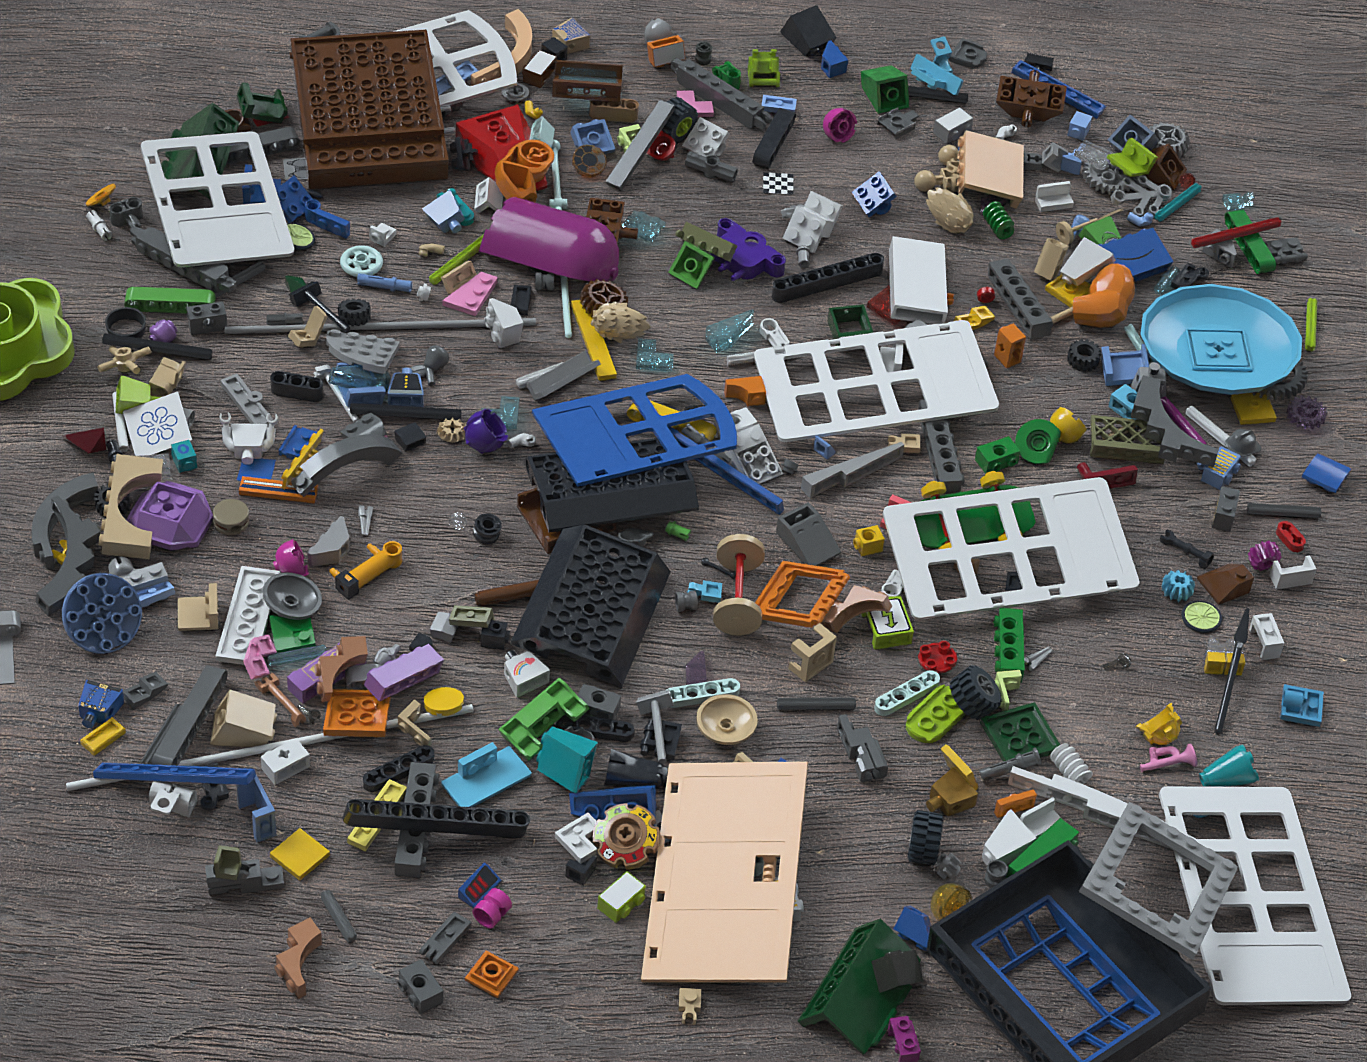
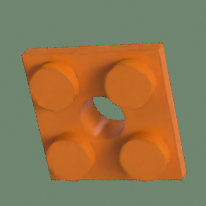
M485 951L466 975L465 981L498 998L519 971V968ZM495 970L497 973L490 975L487 971Z

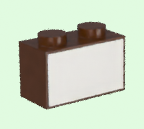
M539 50L531 57L529 63L523 66V82L541 88L555 72L557 56Z

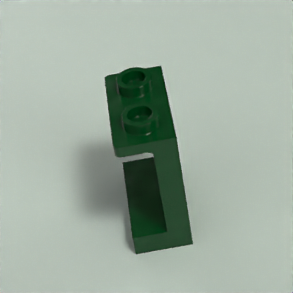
M241 83L236 96L243 118L282 124L284 117L287 116L288 108L285 105L281 90L276 89L273 96L253 93L248 83Z

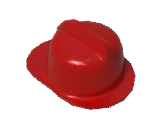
M660 131L646 153L660 161L673 159L675 140L668 134Z

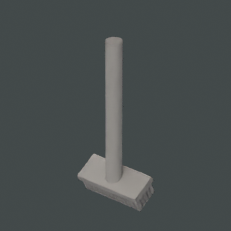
M669 689L660 691V693H653V695L638 697L636 701L640 715L652 712L658 762L662 764L666 762L660 709L674 706Z

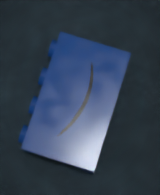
M1154 228L1142 229L1133 235L1127 234L1121 239H1113L1104 245L1098 244L1114 254L1116 260L1114 263L1125 265L1130 269L1134 282L1168 271L1174 262Z

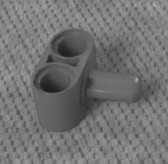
M132 197L110 205V222L113 226L119 227L128 224L130 228H141L138 220L143 217L142 201L139 198Z

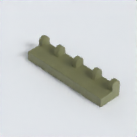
M688 222L685 223L682 231L677 230L675 233L677 237L729 262L737 248V245Z

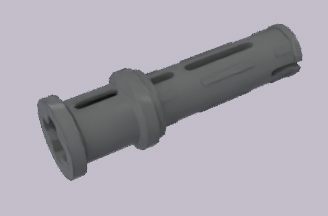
M1033 748V751L1024 754L1018 753L1015 755V758L979 769L982 781L985 782L1010 773L1013 766L1026 770V768L1036 764L1040 766L1042 762L1037 748Z

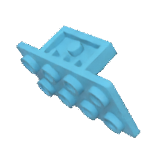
M492 742L459 759L458 773L443 780L441 785L458 806L474 807L531 776L532 772L510 746L497 752V747Z

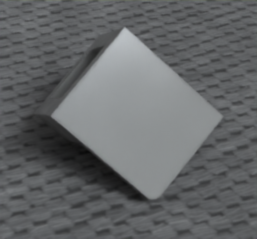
M1052 142L1042 152V164L1059 172L1061 170L1062 155H1068V150Z

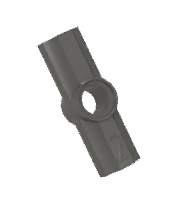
M690 151L685 160L686 166L703 171L707 178L720 177L734 182L738 174V168L720 162V159L714 155L705 157Z

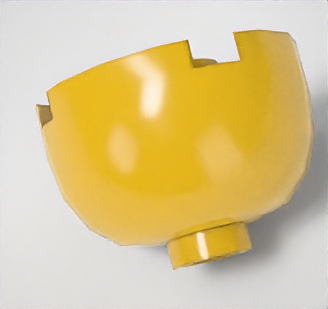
M1059 407L1052 414L1050 422L1061 431L1059 442H1076L1084 435L1086 427L1079 418L1075 420L1072 417L1074 413L1062 407Z

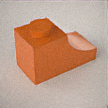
M762 376L725 380L724 393L726 398L740 399L747 406L765 404L766 389Z

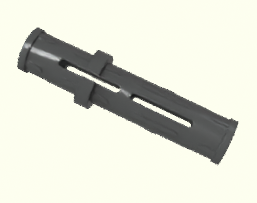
M689 423L681 431L698 445L710 442L705 438V434L699 433ZM723 452L713 454L727 464L732 460Z

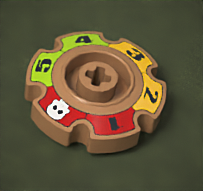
M627 803L619 804L604 812L606 818L604 820L598 819L593 829L594 845L600 846L597 849L599 857L613 868L623 864L626 870L635 869L646 864L649 861L647 855L649 853L655 854L660 844L659 827L653 826L656 824L655 817L646 808L636 805L633 809H630Z

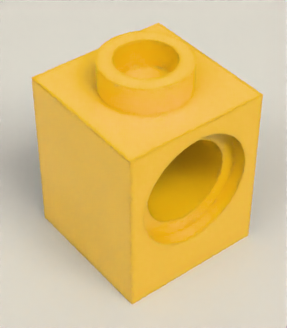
M878 525L856 530L853 545L856 550L858 549L861 556L883 552L885 538Z

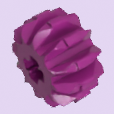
M1270 540L1255 544V547L1250 548L1248 553L1251 566L1254 570L1259 571L1268 570L1272 567L1273 561L1278 560L1280 563L1279 560L1282 558L1278 545Z

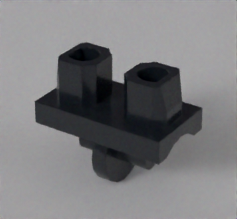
M456 137V141L449 144L451 153H457V158L451 161L452 168L466 171L472 170L471 161H474L473 155L478 154V149H473L472 143H469L468 139Z

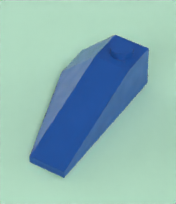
M655 786L569 793L570 810L573 815L581 817L589 813L595 820H604L606 818L604 813L606 810L613 806L627 803L630 809H633L636 805L646 808L656 819Z

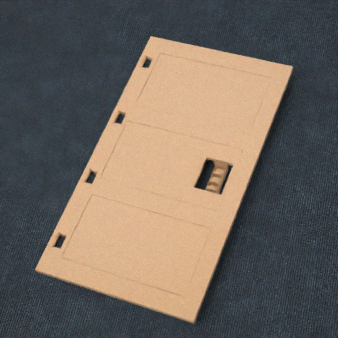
M808 762L669 763L660 830V844L657 853L641 975L642 982H787ZM672 785L678 786V793H671ZM665 838L672 839L670 847H664ZM756 857H763L764 861L762 882H754ZM776 857H780L778 882H775ZM658 893L665 894L664 902H657ZM651 949L657 950L656 958H650Z

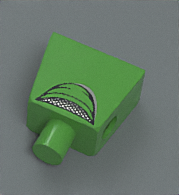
M1111 216L1084 226L1078 235L1081 239L1085 237L1097 245L1107 244L1113 239H1121Z

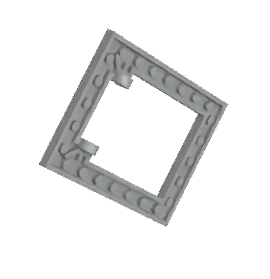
M1129 802L1079 892L1193 960L1238 866L1231 860L1218 855L1214 850L1201 845L1194 838L1181 833L1177 828L1169 826L1158 817L1142 810L1140 806ZM1138 829L1211 871L1188 920L1174 913L1168 923L1157 914L1148 911L1137 902L1121 894L1126 883L1113 875Z

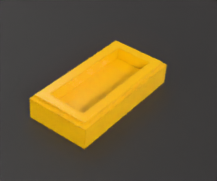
M111 717L83 737L80 743L95 756L126 733V729Z

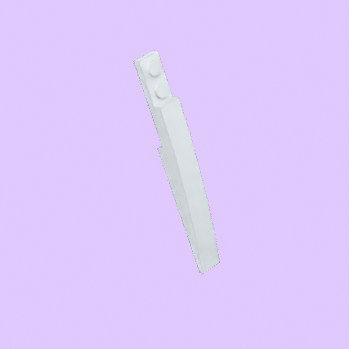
M1015 766L1012 767L1010 772L1009 785L1026 791L1034 789L1037 795L1048 799L1053 797L1059 803L1084 811L1083 818L1113 829L1127 806V803L1056 774H1054L1051 780ZM1140 829L1135 834L1136 837L1170 848Z

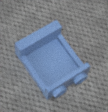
M1141 344L1140 351L1110 353L1109 346L1101 347V362L1105 386L1131 384L1140 367H1149L1150 354L1146 350L1145 344Z

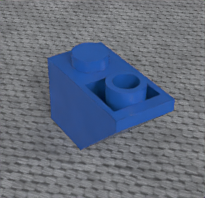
M828 41L822 55L821 69L831 78L846 73L848 59L832 41Z
M905 906L893 929L899 932V937L908 941L911 939L917 942V947L927 951L931 926L929 916L912 906Z

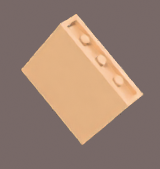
M966 130L964 135L960 136L958 140V146L960 147L957 156L959 160L957 173H959L957 180L959 194L963 192L964 188L1010 199V207L1017 208L1023 199L1024 145Z

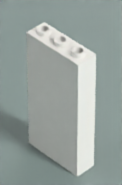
M893 236L889 248L891 318L913 322L920 319L927 324H944L948 313L945 245Z

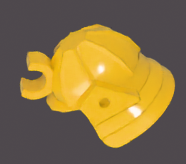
M1171 702L1154 718L1143 724L1139 723L1135 728L1143 732V737L1151 745L1153 743L1167 745L1177 739L1182 721L1178 714L1173 712Z

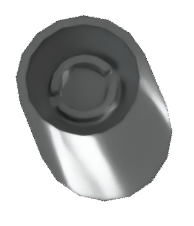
M628 528L618 534V538L641 547L653 536V532L638 528Z

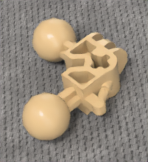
M953 145L943 146L938 153L939 161L946 168H941L940 175L934 176L928 170L918 172L914 178L915 186L920 191L927 192L932 190L935 185H940V188L944 190L946 189L952 193L957 191L959 193V186H957L959 173H957L959 165L957 159L958 149Z

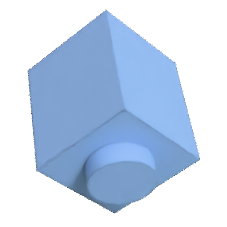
M1076 111L1070 122L1067 136L1083 141L1090 129L1092 116Z

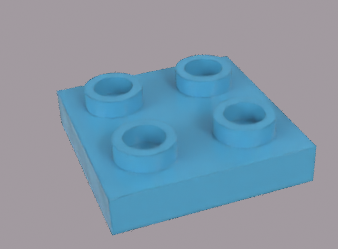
M1284 684L1280 720L1320 727L1324 692Z

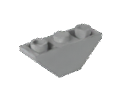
M340 516L336 522H332L329 530L320 536L315 546L310 547L307 553L310 567L339 563L350 551V539L344 517Z

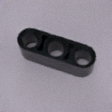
M275 371L270 375L271 392L276 396L309 402H319L324 398L323 381L320 378L283 371Z

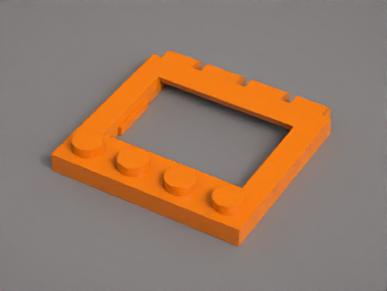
M782 561L755 603L762 611V620L812 628L814 625L821 624L834 601H836L849 581L850 575L840 569ZM797 575L830 581L809 615L797 613L796 611L775 609Z

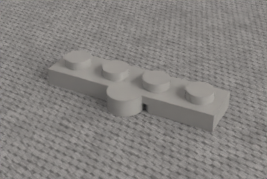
M237 373L220 380L223 389L251 424H267V427H269L266 419L268 412L261 405L263 403L262 393L258 391L251 392Z

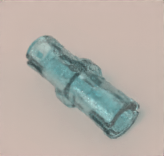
M1171 266L1160 277L1161 280L1154 287V291L1157 294H1164L1166 289L1171 286L1172 280L1180 272L1179 268Z

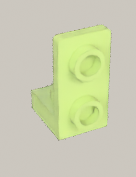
M639 124L619 128L617 142L619 146H622L624 153L641 129Z
M1020 670L996 673L994 681L999 688L1002 698L1001 705L998 708H1001L1002 711L1008 710L1010 704L1006 690L1019 689L1022 677Z

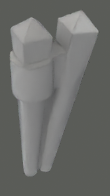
M360 505L358 508L362 536H368L373 511L371 506H368L367 510L364 509L363 505Z
M1048 646L1034 654H1030L1024 658L1025 666L1029 664L1028 669L1032 672L1053 650Z

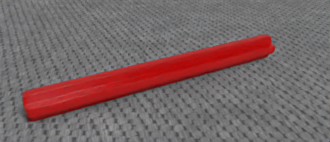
M1279 217L1196 237L1192 239L1191 245L1196 249L1278 228L1281 226L1282 221Z

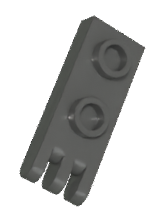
M454 911L420 948L419 953L424 955L427 952L426 958L429 960L433 958V962L438 964L471 928V921Z

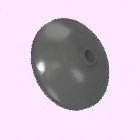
M279 573L273 575L265 582L262 594L266 605L273 612L284 618L294 620L306 619L316 614L321 606L322 596L318 587L310 579L299 574Z

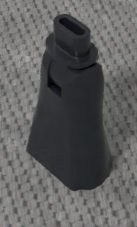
M611 748L604 785L660 787L663 784V787H666L669 767L656 761L638 758Z

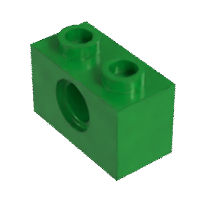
M1007 436L978 446L975 461L985 474L991 471L997 472L1018 464L1020 450L1012 439Z

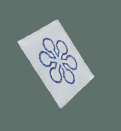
M178 392L123 411L135 456L147 457L171 448V444L192 440Z

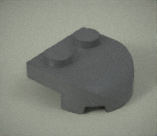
M372 413L362 416L360 420L349 424L340 431L344 439L366 434L387 435L382 420Z

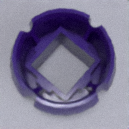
M483 409L474 413L464 427L466 444L481 454L498 450L508 439V435H505L507 429L503 421L496 413L491 414L490 409Z

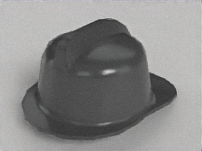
M1237 429L1225 440V447L1241 457L1250 456L1261 451V446L1256 441L1252 430Z

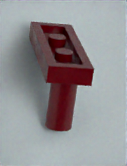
M1085 462L1077 466L1082 480L1100 477L1106 480L1109 489L1136 484L1138 469L1135 465L1093 473Z

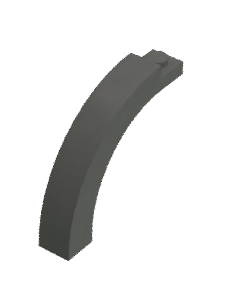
M366 434L349 437L325 447L300 466L303 471L291 481V484L301 496L305 497L321 480L345 465L362 460H377L390 466L402 454V451L394 441L384 436Z
M94 472L79 476L59 486L46 497L34 516L32 523L35 557H40L41 563L45 562L47 570L55 568L49 541L52 530L59 521L51 510V498L58 495L62 500L68 502L71 510L83 503L95 500L94 494L98 489Z

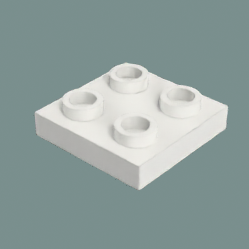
M700 117L682 146L688 151L705 157L709 155L720 156L725 149V141L729 136V132Z

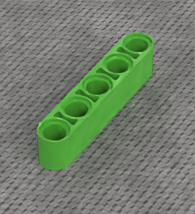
M130 287L126 290L124 306L135 308L141 312L187 313L186 307L215 303L216 295L211 290Z

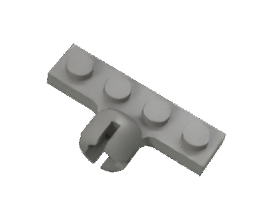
M121 556L119 557L121 560L120 564L114 558L108 566L110 574L126 580L135 591L169 581L162 562L141 569H134L130 559Z

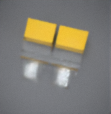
M1215 637L1208 639L1204 652V673L1222 674L1224 670V675H1228L1235 647L1234 639H1227L1225 644H1220L1219 639ZM1243 647L1236 675L1242 676L1245 666Z

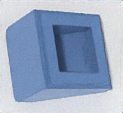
M1062 155L1061 170L1079 175L1082 164L1080 155Z
M815 436L814 450L826 459L836 453L830 444L819 436Z

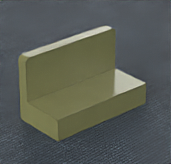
M454 605L449 617L450 625L488 628L490 621H495L492 608Z

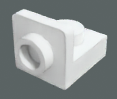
M383 223L378 227L372 225L369 228V240L381 246H385L396 235V229Z

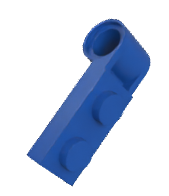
M318 200L306 201L305 219L307 222L343 238H348L350 235V221L321 210V203Z

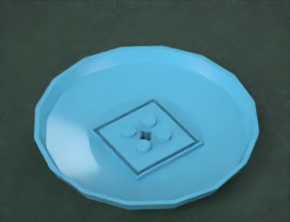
M1215 284L1180 287L1156 298L1144 312L1142 318L1141 337L1153 362L1158 363L1160 368H1163L1173 379L1199 390L1229 395L1259 392L1282 381L1301 359L1302 336L1292 318L1272 301L1242 288Z

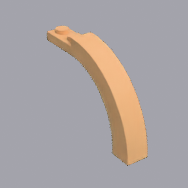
M519 9L505 15V28L516 41V46L511 52L515 63L516 75L522 71L524 65H527L532 52V29L528 19ZM499 62L471 74V86L501 78Z

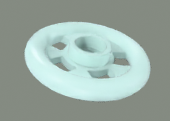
M360 245L347 249L340 258V265L351 276L358 277L359 273L372 276L382 268L383 258L376 249Z

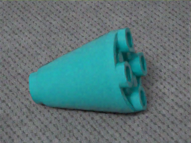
M1238 745L1203 769V772L1199 773L1202 786L1231 787L1249 785L1259 781L1258 773L1252 767L1254 759L1251 752H1247L1244 745Z

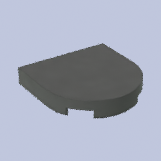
M962 38L949 57V61L965 67L975 68L982 66L986 62L987 52H985L982 45Z

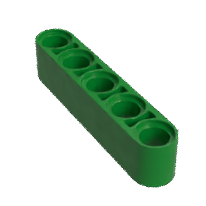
M1243 209L1226 212L1224 216L1228 229L1252 223ZM1259 233L1235 238L1256 274L1275 271V259Z

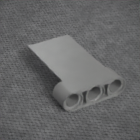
M0 611V685L15 683L13 636L21 632L20 614L17 611Z

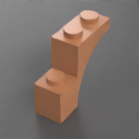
M854 585L844 603L839 600L834 601L821 624L829 631L838 633L842 626L855 616L869 611L889 612L892 604L887 594L881 591H872L865 586L859 587Z
M365 636L341 637L340 644L336 646V656L319 657L318 664L314 666L315 676L319 677L317 693L321 694L322 702L330 701L333 692V682L342 671L351 666L366 662L368 651Z
M311 917L288 928V938L286 940L290 949L276 955L275 970L280 978L283 977L285 979L288 990L291 993L294 992L298 999L306 995V983L301 975L302 965L308 955L322 945L321 931Z

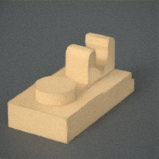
M466 261L442 276L441 279L447 293L452 294L477 274L472 261Z

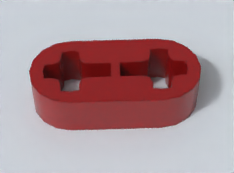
M1281 521L1277 526L1276 535L1290 551L1297 553L1303 551L1306 543L1304 536L1291 522Z

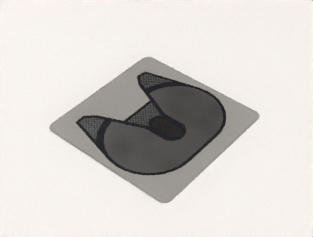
M305 158L283 159L285 180H289L294 175L297 179H307Z

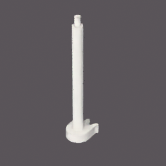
M329 365L315 367L314 377L321 380L326 379L354 423L358 421L359 418L356 414H350V407L346 406L339 387L331 376L333 373Z

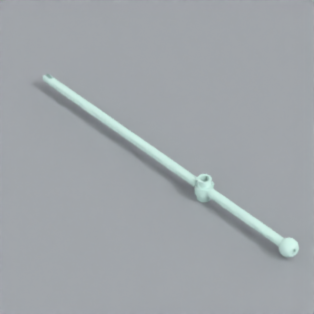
M553 139L554 161L552 163L554 199H549V207L564 210L567 209V199H562L558 163V151L561 146L559 141ZM560 275L565 337L571 338L568 277Z

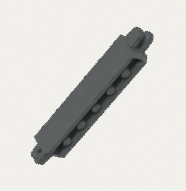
M677 58L672 60L671 69L677 74V81L680 85L690 91H694V94L705 101H712L713 106L748 128L756 126L759 129H763L766 127V124L772 122L773 118L764 111V106L690 59L685 62Z
M139 227L130 229V234L132 235L131 242L141 254L152 258L154 261L184 275L207 289H211L215 293H219L221 290L230 293L237 287L236 281L229 277L227 266L219 263L177 267L173 263L165 233L153 227L145 230ZM173 243L175 249L180 248L179 243Z

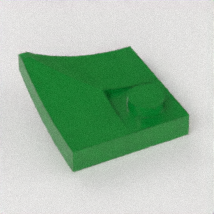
M269 616L277 656L316 649L310 617L294 620Z

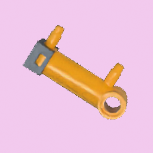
M389 541L383 545L382 551L369 543L367 549L374 556L350 572L345 569L340 573L338 570L331 568L329 572L335 578L336 590L346 599L350 600L359 594V588L389 568L399 567L402 564V546L400 543Z

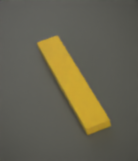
M580 300L571 301V307L591 361L599 360L601 365L594 368L598 380L617 378V373L604 338L591 325L593 317H591L590 313L587 314L585 309H582Z

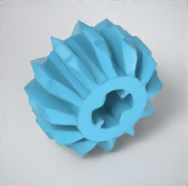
M1179 570L1176 573L1170 571L1163 578L1162 591H1164V596H1170V600L1176 599L1179 603L1181 599L1187 601L1193 595L1195 581H1193L1191 575L1187 576L1186 571L1184 573H1180Z

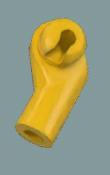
M528 100L524 103L526 115L535 120L543 115L542 109H533L532 101Z

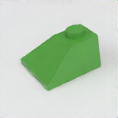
M685 241L668 273L698 289L714 257L699 247Z

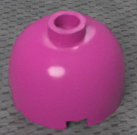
M844 108L832 109L824 117V133L835 142L841 141L843 143L848 141L856 131L854 129L855 124H857L856 116L853 112Z
M292 539L280 545L275 554L276 561L273 562L276 571L295 573L304 577L308 576V566H303V559L305 557L297 541Z

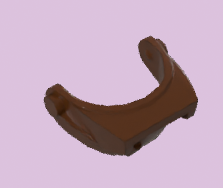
M241 109L225 110L226 113L240 122L236 133L251 130L248 118H243Z

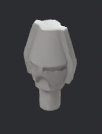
M394 644L391 648L386 649L384 647L376 653L373 663L383 666L387 661L395 660L396 653L401 647L398 644Z

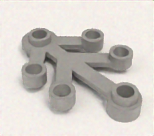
M1143 175L1138 177L1136 183L1129 177H1125L1121 182V186L1124 189L1131 188L1137 193L1125 194L1122 190H1115L1111 195V202L1114 205H1121L1124 201L1141 200L1132 211L1133 214L1141 217L1149 199L1156 198L1154 204L1150 205L1147 209L1148 213L1155 216V213L1159 211L1162 201H1168L1171 198L1172 190L1165 184L1157 186ZM1146 186L1152 191H1147L1143 187Z

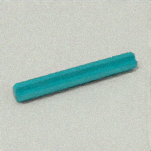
M1194 183L1156 212L1155 220L1163 221L1201 192L1202 186Z

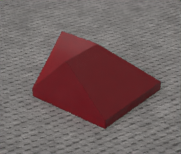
M104 427L63 435L64 440L87 454L106 450Z

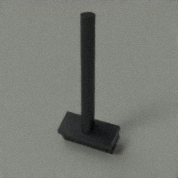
M1027 52L1024 60L1027 64L1039 70L1052 71L1054 58L1029 54Z
M312 281L289 293L291 303L295 307L310 301L315 306H319L327 314V317L345 333L349 332L350 327L316 297L322 294L319 282Z

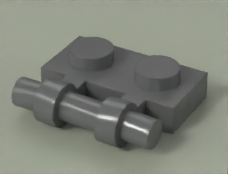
M1297 237L1265 241L1276 264L1284 265L1287 262L1293 261L1299 263L1308 258L1307 253H1302L1303 247Z

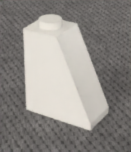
M1084 237L1060 272L1063 281L1070 285L1073 283L1078 286L1096 275L1105 266L1113 264L1116 260L1113 253Z
M1009 810L985 843L982 853L983 861L988 865L992 860H1001L1007 865L1013 862L1037 838L1012 810Z

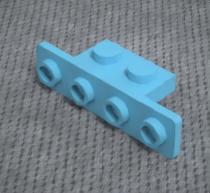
M916 54L911 65V74L916 76V80L928 83L927 86L932 89L942 88L953 95H958L963 84L962 79L920 54Z

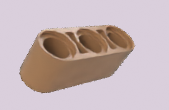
M620 98V102L590 100L589 116L593 119L620 122H635L638 119L639 103L636 100Z

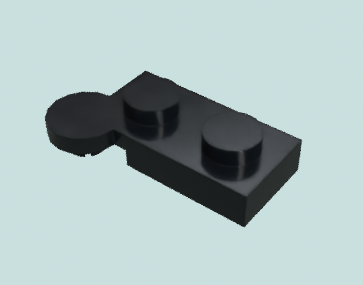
M1187 262L1172 280L1170 287L1178 289L1180 287L1193 286L1198 279H1207L1209 277V270L1205 267L1195 269V265Z
M214 762V763L207 764V765H203V766H200V767H219V766H218L217 762ZM201 783L205 792V796L200 800L202 809L207 811L213 810L217 806V801L229 798L225 784Z

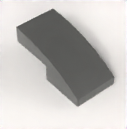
M153 672L139 678V684L124 689V700L134 709L157 696L168 686V683L157 672Z

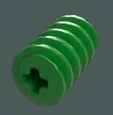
M1000 202L990 203L983 211L984 219L999 239L1009 238L1015 231L1014 221L1011 220V217Z

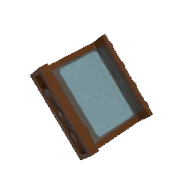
M556 60L552 97L620 102L623 65Z

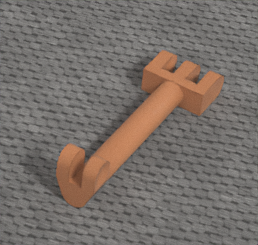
M274 673L268 675L269 679L266 676L263 677L262 682L260 680L255 681V686L262 694L270 691L292 714L291 722L294 727L299 725V721L301 723L306 722V717L277 688L280 683Z

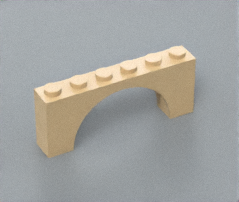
M117 454L116 462L112 461L111 473L114 474L109 476L108 487H111V490H107L106 502H109V504L104 506L103 516H106V520L102 519L101 531H104V534L99 536V546H102V554L150 559L152 532L137 528L126 521L121 515L118 506L121 500L130 492L139 488L153 486L156 482H161L163 459Z

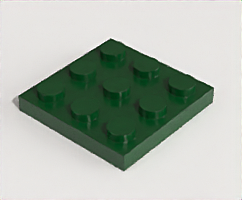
M1035 702L983 717L980 721L1002 761L1015 758V755L1018 753L1024 754L1033 751V748H1037L1039 756L1042 758L1051 755L1053 750L1060 745Z

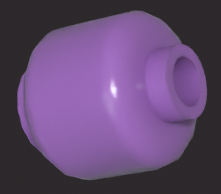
M161 319L150 328L151 335L149 338L150 340L170 343L177 336V328L170 320Z

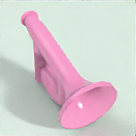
M1188 744L1185 751L1181 754L1173 746L1151 747L1149 749L1150 762L1143 765L1140 764L1141 772L1177 763H1188L1193 767H1197V758L1192 744ZM1172 755L1171 757L1158 760V756Z

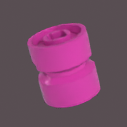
M492 888L486 894L484 900H481L473 908L472 913L482 926L492 929L501 920V917L512 908V902L503 891Z

